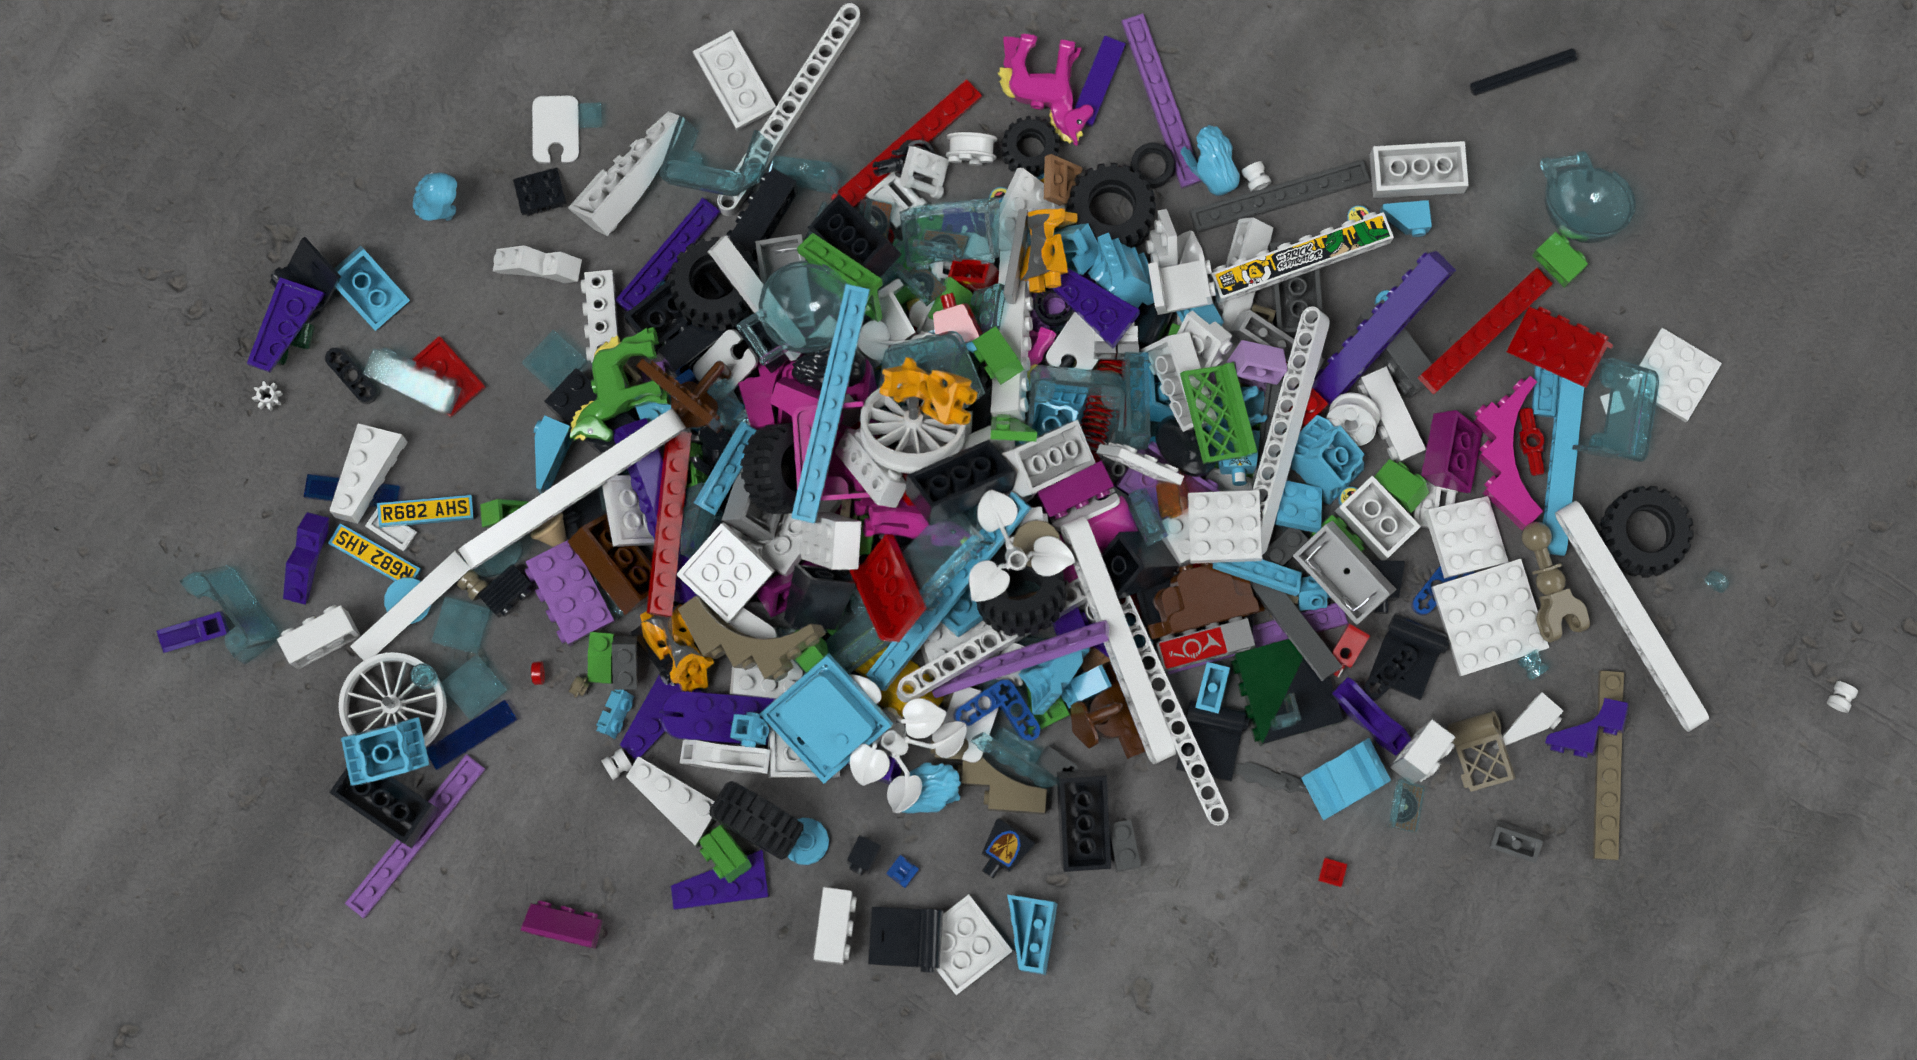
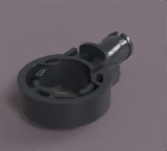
M907 140L899 149L892 151V155L897 156H891L890 159L874 162L873 168L878 167V169H874L873 172L877 177L891 172H895L896 177H901L909 146L917 147L935 154V151L924 140ZM919 143V144H921L923 147H921V146H916V145H914V144ZM915 172L913 173L914 179L926 177Z
M1045 286L1044 296L1041 293H1036L1037 296L1034 302L1035 313L1042 323L1048 326H1060L1069 321L1074 310L1070 307L1066 314L1067 309L1065 308H1068V304L1065 301V308L1061 313L1056 315L1046 314L1044 303L1048 299H1062L1052 288H1046ZM1039 309L1042 310L1044 315L1046 314L1047 318L1040 313Z

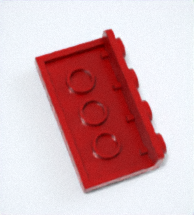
M1529 306L1506 352L1586 388L1606 348L1612 349L1613 344L1608 342L1609 337L1597 331L1595 335L1589 333V328L1579 323L1573 326L1569 324V319L1558 315L1557 318L1550 316L1551 312L1540 306L1538 309Z
M885 534L863 564L858 565V569H849L878 637L883 641L900 642L926 610V606L894 535Z

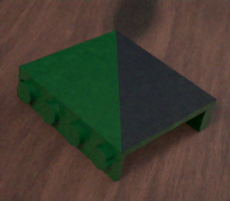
M1290 639L1236 653L1233 656L1234 660L1231 661L1233 673L1239 676L1238 690L1241 697L1245 696L1247 705L1244 706L1246 716L1252 719L1254 728H1251L1254 742H1259V746L1329 725H1338L1343 722L1338 701L1332 694L1334 688L1331 678L1328 677L1321 681ZM1293 694L1300 714L1295 720L1289 701Z

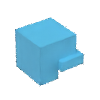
M1088 223L1066 226L1054 232V235L1061 234L1067 268L1079 275H1083L1095 264L1098 256V242Z

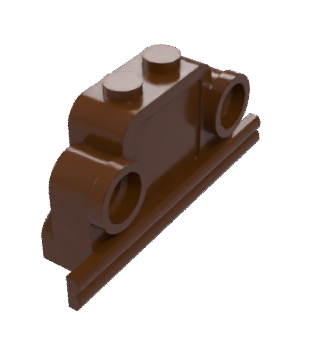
M1200 563L1201 567L1193 568V565H1187L1179 568L1180 573L1171 578V587L1164 588L1156 593L1154 606L1160 613L1162 622L1148 625L1151 639L1207 626L1212 623L1227 621L1234 617H1243L1265 611L1264 606L1258 598L1253 596L1248 580L1213 569V563Z

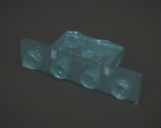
M999 729L995 739L984 732L972 737L971 742L980 751L996 757L998 762L1007 764L1015 769L1017 774L1033 780L1038 787L1048 788L1057 784L1055 776L1035 765L1041 751L1007 729Z

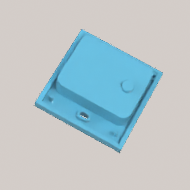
M829 653L760 713L764 720L823 784L850 762L851 754L862 743L870 745L893 725V722Z

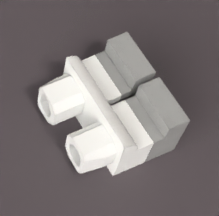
M1133 322L1117 343L1118 360H1138V326H1135V322ZM1094 332L1093 359H1115L1116 346L1112 349Z

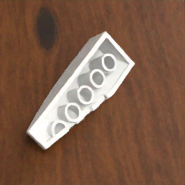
M667 112L646 131L647 136L645 138L635 140L630 145L631 150L623 157L618 155L613 160L615 164L608 171L605 172L603 169L595 176L568 207L570 211L594 230L608 236L613 232L623 217L631 212L632 207L645 192L663 164L683 120L681 116L671 112Z

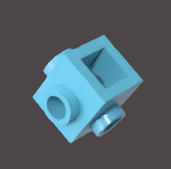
M1312 576L1301 578L1300 594L1297 595L1299 597V611L1327 608V598H1331Z
M747 712L746 715L734 714L730 738L742 742L741 746L755 748L756 744L765 745L766 737L769 733V724L764 719H761V715L757 713Z

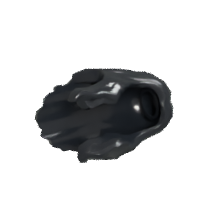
M807 339L805 341L806 347L818 350L813 355L798 358L792 364L794 367L792 369L793 378L798 380L800 384H804V386H811L820 391L833 340ZM857 350L848 387L859 384L866 372L865 357Z
M708 426L700 429L698 437L703 444L701 446L703 461L697 456L690 457L694 467L709 477L733 435L724 429L716 433Z

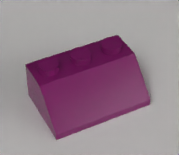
M1457 410L1434 413L1421 476L1434 486L1471 493L1482 430Z
M1102 461L1036 492L1035 497L1044 512L1047 513L1048 518L1054 516L1055 520L1068 514L1066 509L1073 506L1079 509L1088 505V499L1095 495L1100 499L1110 494L1109 489L1114 487Z
M807 560L801 563V565L824 567ZM793 572L788 576L779 574L773 578L770 577L758 590L757 597L771 618L786 610Z
M537 901V905L530 904L521 931L596 949L602 920L597 919L598 914L584 911L582 916L574 914L575 909L561 906L560 910L552 909L551 903Z

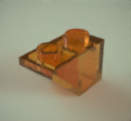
M1183 478L1181 485L1162 481L1157 483L1156 492L1160 517L1169 516L1172 519L1182 515V511L1188 507V493H1190L1185 478Z

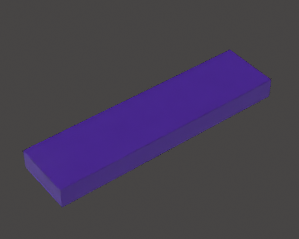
M1104 36L1075 106V109L1085 104L1093 107V115L1086 122V125L1091 127L1094 124L1126 43Z

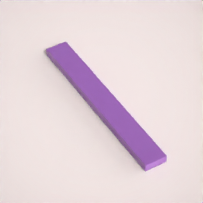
M1144 14L1124 19L1121 23L1166 148L1172 153L1174 158V170L1180 187L1183 189L1201 183L1202 180L1191 172L1184 157L1181 155V149L1185 146L1187 149H1190L1195 158Z
M1337 603L1329 604L1327 608L1301 612L1316 633L1348 624L1345 612ZM1275 620L1253 626L1255 648L1289 639ZM1235 654L1191 665L1188 667L1176 669L1173 671H1169L1167 673L1168 675L1178 673L1181 671L1206 665L1207 662L1213 663L1227 658H1231Z
M1106 620L984 660L932 690V694L935 698L1109 641V624Z
M466 754L428 800L439 810L413 848L396 840L345 904L365 919L486 769Z

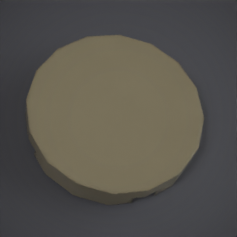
M1035 519L1025 522L1017 529L1012 544L1014 547L1021 548L1026 555L1030 551H1034V542L1038 538L1052 536L1060 540V537L1051 524ZM1031 556L1029 561H1027L1026 565L1028 567H1032L1031 559L1033 556Z

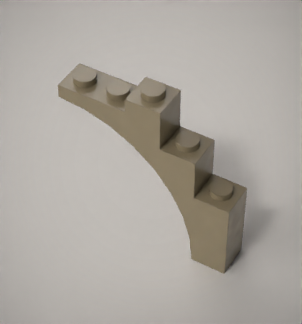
M699 596L693 597L678 608L703 657L717 659L727 654L733 668L744 670L751 669L757 664L764 679L780 681L787 677V672L794 668L790 660L798 658L802 654L801 651L805 648L819 643V638L826 634L822 625L809 624L796 633L780 638L758 639L744 634L726 623Z
M953 693L944 695L943 707H949ZM964 739L960 750L948 758L938 756L936 748L931 749L930 753L935 754V760L963 762V765H958L957 770L959 779H962L961 785L989 787V791H984V805H988V811L1045 814L1047 789L1027 786L1014 781L995 770L983 757L975 763L962 760L963 754L969 746L966 739Z

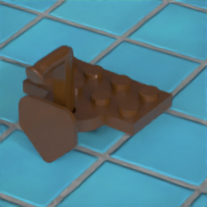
M642 358L637 364V367L671 396V409L674 408L686 428L704 427L707 425L716 433L722 429L723 426L718 422L720 419L717 415L718 403L707 391L718 378L728 380L731 377V371L723 361H717L698 384L691 381L680 384L671 375H668L666 378L667 373L652 360L647 363Z
M1109 664L1103 668L1112 686L1093 698L1088 705V709L1082 701H1077L1071 705L1072 731L1089 749L1098 744V735L1108 739L1119 738L1127 759H1130L1146 751L1113 666Z

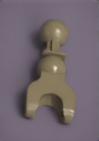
M1541 522L1528 524L1523 529L1521 537L1524 546L1534 551L1540 568L1533 571L1532 574H1538L1536 586L1544 594V596L1539 597L1541 607L1536 618L1542 638L1547 642L1558 640L1562 636L1561 621L1563 618L1572 631H1586L1590 626V620L1585 604L1572 595L1570 588L1564 589L1566 585L1565 576L1558 569V567L1562 566L1561 563L1552 564L1547 548L1552 540L1551 530Z

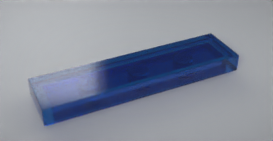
M307 474L303 497L332 502L340 478ZM381 484L373 495L369 507H377V503L399 501L401 487L398 485Z
M503 700L426 749L427 756L438 771L515 723L518 719L506 700Z

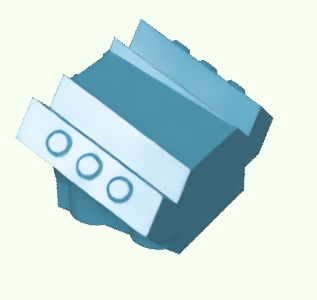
M1109 233L1099 236L1098 256L1095 264L1087 274L1101 285L1103 289L1137 309L1142 302L1146 305L1154 303L1148 261L1145 254H1138L1135 247L1125 246L1119 241V238L1111 240Z
M1040 380L1035 400L1032 403L1028 426L1036 430L1037 436L1075 420L1082 424L1081 419L1084 417V410H1086L1085 405L1089 397V388Z
M1316 415L1299 433L1291 462V469L1296 471L1307 485L1322 488V502L1330 505L1340 495L1341 491L1347 488L1364 470V461L1362 460L1364 453L1340 425L1334 427L1328 419Z
M1089 647L1021 670L1019 676L1024 680L1031 692L1033 714L1043 715L1060 697L1062 690L1070 683L1083 663L1082 659L1090 652Z
M419 717L341 737L351 786L406 773L429 765Z
M1370 738L1301 778L1323 821L1391 781Z

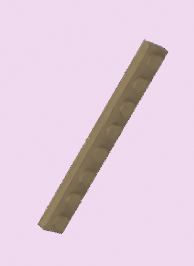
M1599 671L1597 715L1603 706L1604 698L1623 702L1624 672ZM1599 729L1596 743L1593 859L1617 861L1619 856L1622 733L1617 732V736L1603 733V729Z

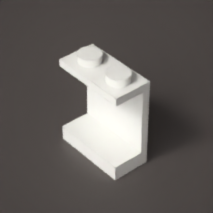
M1203 253L1199 254V261L1159 268L1157 262L1148 264L1154 303L1158 315L1213 304L1212 296L1216 295L1214 282H1209L1208 274H1212L1210 260H1205Z

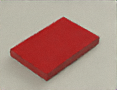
M440 336L405 365V368L414 378L416 373L419 372L444 385L437 403L450 418L486 388ZM425 385L424 388H425L426 390H428V389H429V386H428V385Z

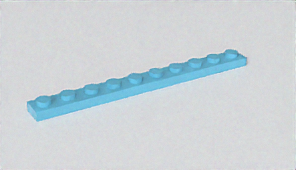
M848 284L845 286L791 516L793 519L816 523L870 289Z
M1011 492L1008 497L1016 504L1017 516L1011 525L1004 526L1008 536L1011 535L1032 508L1014 492ZM982 528L924 601L926 610L900 642H891L867 672L866 676L881 690H887L970 586L969 574L973 566L984 560L990 561L1003 545L1005 538L1000 528L993 532H988Z

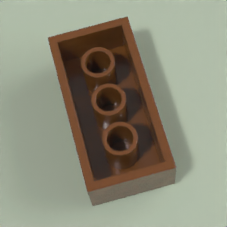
M607 513L582 526L567 541L624 615L648 602L652 564L638 546L613 547Z

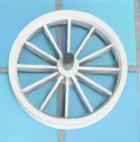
M879 388L867 398L864 407H862L860 418L862 445L873 460L888 469L912 473L960 452L964 445L966 425H944L929 415L924 414V412L918 410L919 400H922L920 398L911 397L907 399L908 411L905 412L894 401V397L880 394ZM886 405L893 413L880 410L879 408ZM872 418L884 423L869 424V421ZM958 428L956 434L942 430ZM878 434H887L878 440H876L872 436ZM901 439L895 451L886 447ZM933 439H936V440H939V441H942V442H945V443H948V444H946V445L943 446V447H940ZM922 441L931 452L920 453L918 442ZM907 442L914 443L916 454L902 453Z
M402 653L378 654L361 662L346 678L339 696V715L344 730L348 735L357 733L351 722L353 718L383 711L363 730L366 731L373 729L385 716L387 718L384 726L389 725L391 719H394L395 723L399 722L398 718L400 717L408 720L404 716L405 711L434 718L431 727L423 735L425 747H427L439 734L446 716V696L437 675L420 660ZM402 662L394 695H392L385 663ZM408 664L424 672L398 696ZM378 665H381L388 693L387 696L364 675L367 671ZM363 677L383 697L382 701L352 693L358 680ZM426 677L429 678L434 687V693L404 700ZM351 696L381 704V707L349 714ZM432 697L437 699L435 715L406 708V704Z

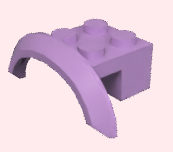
M1244 340L1239 343L1226 362H1234L1240 383L1252 387L1257 386L1259 391L1264 392V396L1266 384L1277 385L1288 371L1284 349ZM1210 373L1207 380L1214 385L1217 383L1215 374Z

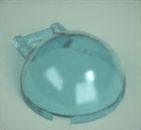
M1580 151L1576 155L1555 159L1546 157L1541 159L1540 166L1547 180L1545 187L1547 215L1555 228L1564 236L1582 243H1601L1615 237L1629 225L1636 210L1635 197L1627 181L1616 171H1613L1611 174L1601 168H1594L1585 151ZM1574 164H1578L1579 166L1563 169L1559 172H1556L1555 169L1557 167H1563Z
M808 261L789 263L771 274L762 287L758 304L759 311L742 320L736 327L739 332L743 331L760 356L759 361L762 365L770 363L787 351L803 354L821 352L832 346L846 282L836 271L824 264L820 266L810 264ZM760 320L766 333L779 345L770 352L766 350L751 328L752 325Z

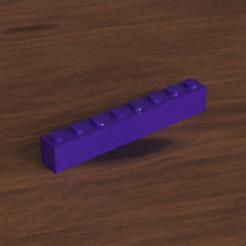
M1437 251L1425 252L1416 261L1418 263L1417 267L1414 270L1410 269L1403 275L1401 285L1393 287L1387 293L1388 299L1384 304L1379 303L1372 310L1373 316L1369 320L1365 319L1357 327L1358 333L1344 341L1342 344L1344 348L1340 353L1336 352L1328 359L1329 365L1325 370L1322 368L1317 372L1312 388L1329 406L1336 397L1345 394L1456 271Z
M647 418L613 430L615 444H618L647 425ZM658 448L627 468L631 477V486L637 493L640 510L645 514L648 522V531L654 540L663 461ZM684 517L682 519L677 573L697 552ZM676 575L674 599L678 604L684 605L698 595Z

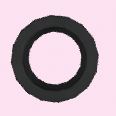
M1147 143L1141 145L1134 152L1130 171L1133 173L1136 170L1140 172L1139 161L1145 154L1156 153L1160 155L1166 164L1164 173L1157 178H1148L1142 174L1141 178L1142 180H1148L1150 189H1156L1164 186L1170 180L1174 170V158L1165 146L1159 143Z

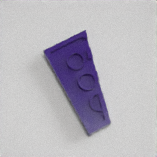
M1067 268L1068 273L1060 275L1061 286L1052 289L1114 349L1139 316V309Z
M280 277L248 358L247 365L271 373L324 297V292Z
M660 676L656 679L620 743V746L635 760L638 756L641 758L666 732L659 717H680L682 715L681 713L674 712L659 713L668 697L677 692H682L679 683L675 686L671 684L666 685ZM698 688L692 691L702 693Z
M763 850L746 856L752 867L745 873L740 874L731 883H728L724 877L720 880L712 869L671 885L673 909L678 910L768 898Z

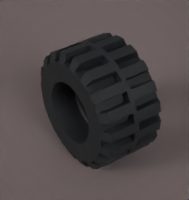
M1026 116V120L1018 118L1015 124L1012 122L1009 125V129L1005 130L1002 140V156L1005 165H1009L1008 169L1011 172L1013 170L1016 171L1017 168H1024L1035 177H1038L1041 173H1044L1045 156L1053 154L1058 157L1059 136L1055 134L1056 129L1053 126L1049 127L1047 120L1041 122V117L1036 116L1035 120H1032L1031 116ZM1035 138L1043 144L1044 151L1038 156L1027 157L1019 152L1017 144L1022 139Z

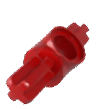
M1524 408L1519 410L1522 431L1519 432V447L1523 455L1528 457L1531 475L1539 476L1544 474L1541 453L1544 452V436L1540 432V428L1535 426L1533 410L1531 408ZM1527 437L1534 438L1537 446H1529L1526 441Z

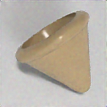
M560 512L533 530L530 534L531 538L552 547L567 541L563 513Z

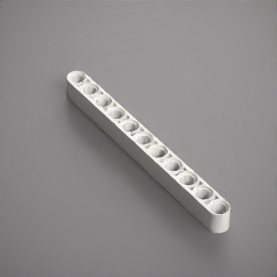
M847 3L840 8L720 192L717 203L723 215L733 216L738 212L860 24V10L855 4ZM848 13H852L856 16L853 20H847L844 18V16ZM835 32H841L844 34V36L840 39H836L832 37V34ZM824 50L832 53L829 57H822L820 55ZM811 69L820 71L816 76L808 74V71ZM804 87L807 89V92L799 95L796 93V90ZM787 106L795 108V111L792 113H785L783 110ZM779 124L783 127L780 132L771 130L774 125ZM763 143H768L771 145V148L767 151H762L759 149V146ZM750 162H756L759 164V166L754 170H750L747 168V165ZM738 181H745L747 183L742 189L734 186ZM727 199L734 201V205L729 208L724 207L722 203Z
M1314 306L1306 308L1301 314L1287 364L1288 371L1284 375L1253 490H1259L1262 555L1266 552L1329 328L1330 321L1328 316ZM1281 450L1280 454L1276 457L1277 452ZM1268 495L1267 500L1263 502L1265 496Z
M674 408L666 411L458 549L471 570L477 568L682 433L686 429L685 425Z
M1573 501L1555 512L1557 521L1683 728L1690 732L1708 721L1709 716L1583 507L1578 501Z
M1081 516L1061 525V534L1066 546L1074 557L1075 563L1073 565L1095 622L1106 620L1109 624V641L1103 643L1146 754L1151 763L1156 764L1176 755V749L1090 525L1086 518Z
M1079 578L1065 585L1066 594L1073 595L1075 601L1068 602L1065 600V607L1063 612L1060 613V617L1088 602ZM991 627L902 678L897 687V696L905 703L912 699L920 698L1031 633H1027L1023 637H1018V634L1008 636L1004 635V631L997 632ZM991 639L995 646L988 648L984 645L983 641ZM967 650L972 651L975 658L967 659L964 657L963 652ZM950 662L954 665L955 669L952 671L945 670L943 663ZM928 673L933 675L935 680L933 682H926L922 676ZM910 685L913 687L914 692L906 694L903 692L902 687Z
M1127 596L1121 608L1124 615L1132 613L1136 618L1135 624L1129 627L1132 637L1139 634L1144 636L1146 640L1142 648H1137L1141 660L1146 656H1151L1155 660L1153 669H1145L1151 684L1155 678H1162L1165 681V687L1162 691H1155L1154 689L1153 691L1175 749L1207 819L1214 825H1222L1228 819V810L1131 597ZM1166 699H1171L1175 704V709L1171 713H1166L1162 710V702ZM1175 721H1181L1185 726L1183 733L1179 735L1174 734L1171 730V726ZM1189 742L1193 744L1195 750L1191 756L1182 754L1181 747L1184 743ZM1196 764H1200L1204 768V774L1199 778H1195L1191 774V768ZM1211 786L1214 789V795L1211 799L1202 798L1201 790L1203 787ZM1214 808H1221L1224 812V817L1220 821H1214L1211 818V811Z

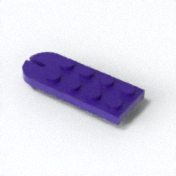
M682 691L668 697L659 713H681L683 717L661 716L659 720L666 733L676 739L741 744L742 742L730 738L734 714L746 715L747 712L760 714L775 699ZM768 736L766 737V743H765V745H760V744H756V745H759V746H768Z

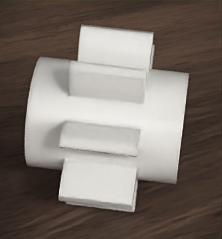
M263 381L261 387H254L257 396L252 397L255 402L260 401L258 404L259 409L262 410L266 406L272 411L273 406L276 404L281 405L278 397L282 396L283 393L275 391L277 388L275 383L268 386ZM265 393L268 395H272L270 399L264 398L263 396Z

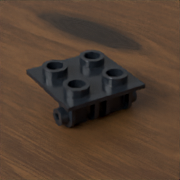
M557 167L513 179L522 216L527 214L528 217L536 214L538 209L543 213L542 208L546 207L547 211H550L549 206L555 209L558 207L562 208L564 204H567Z
M600 488L595 489L561 512L563 513L567 540L582 526L607 513Z

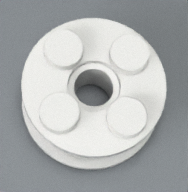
M958 132L947 135V139L950 140V150L946 153V157L949 158L948 162L962 163V161H969V165L982 166L983 163H993L996 160V155L993 154V143L997 141V137L971 132Z
M1345 393L1336 397L1331 403L1326 419L1334 427L1340 425L1357 446H1362L1370 442L1375 436L1380 421V412L1377 405L1367 396L1359 393Z

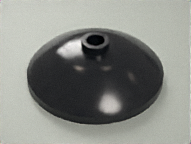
M1168 416L1158 424L1155 431L1156 443L1162 456L1171 466L1177 468L1183 474L1193 477L1205 476L1215 467L1216 462L1203 464L1194 429L1183 432L1175 416ZM1209 443L1207 448L1210 457L1216 455V449Z

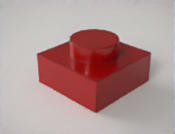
M1323 858L1318 881L1341 888L1348 864Z

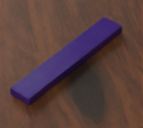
M702 198L616 298V303L626 311H629L654 292L671 273L673 263H678L677 256L679 253H685L686 247L691 243L694 245L721 214V211Z

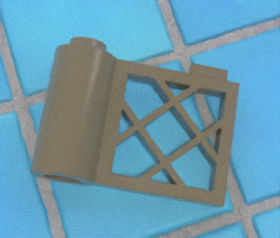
M1494 711L1448 725L1447 731L1455 736L1451 743L1456 747L1464 774H1461L1464 787H1469L1470 792L1516 779L1501 735V724ZM1497 741L1499 751L1496 756L1485 751L1488 742ZM1471 747L1479 752L1474 763L1466 759L1464 749ZM1482 754L1494 760L1489 771L1478 765ZM1497 762L1505 766L1508 776L1500 778L1492 773ZM1475 769L1486 774L1481 784L1475 785L1472 775Z

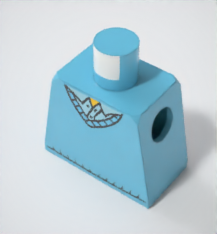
M1216 431L1213 438L1221 444L1224 436ZM1252 431L1257 453L1244 459L1237 460L1236 458L1218 461L1220 473L1223 475L1232 474V482L1235 486L1247 484L1246 474H1252L1256 469L1260 431ZM1228 440L1225 448L1235 453L1233 443Z

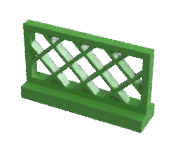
M814 233L797 247L798 254L806 258L811 278L842 299L846 284L870 289L865 314L876 322L883 318L877 291L883 285L880 277Z
M1234 362L1226 363L1222 366L1181 372L1180 377L1203 464L1236 458L1237 460L1244 459L1257 453ZM1210 373L1215 374L1216 386L1207 380ZM1189 376H1194L1200 381L1197 389L1191 385ZM1204 385L1213 391L1210 398L1201 393ZM1216 395L1221 398L1222 409L1213 402ZM1197 398L1206 404L1203 412L1196 406ZM1210 408L1219 414L1215 421L1207 416ZM1222 418L1227 420L1228 431L1219 425ZM1203 420L1212 426L1209 434L1202 429L1201 424ZM1216 430L1224 436L1221 444L1212 438ZM1228 440L1233 443L1235 453L1225 448ZM1209 443L1218 449L1215 456L1210 457L1207 448Z

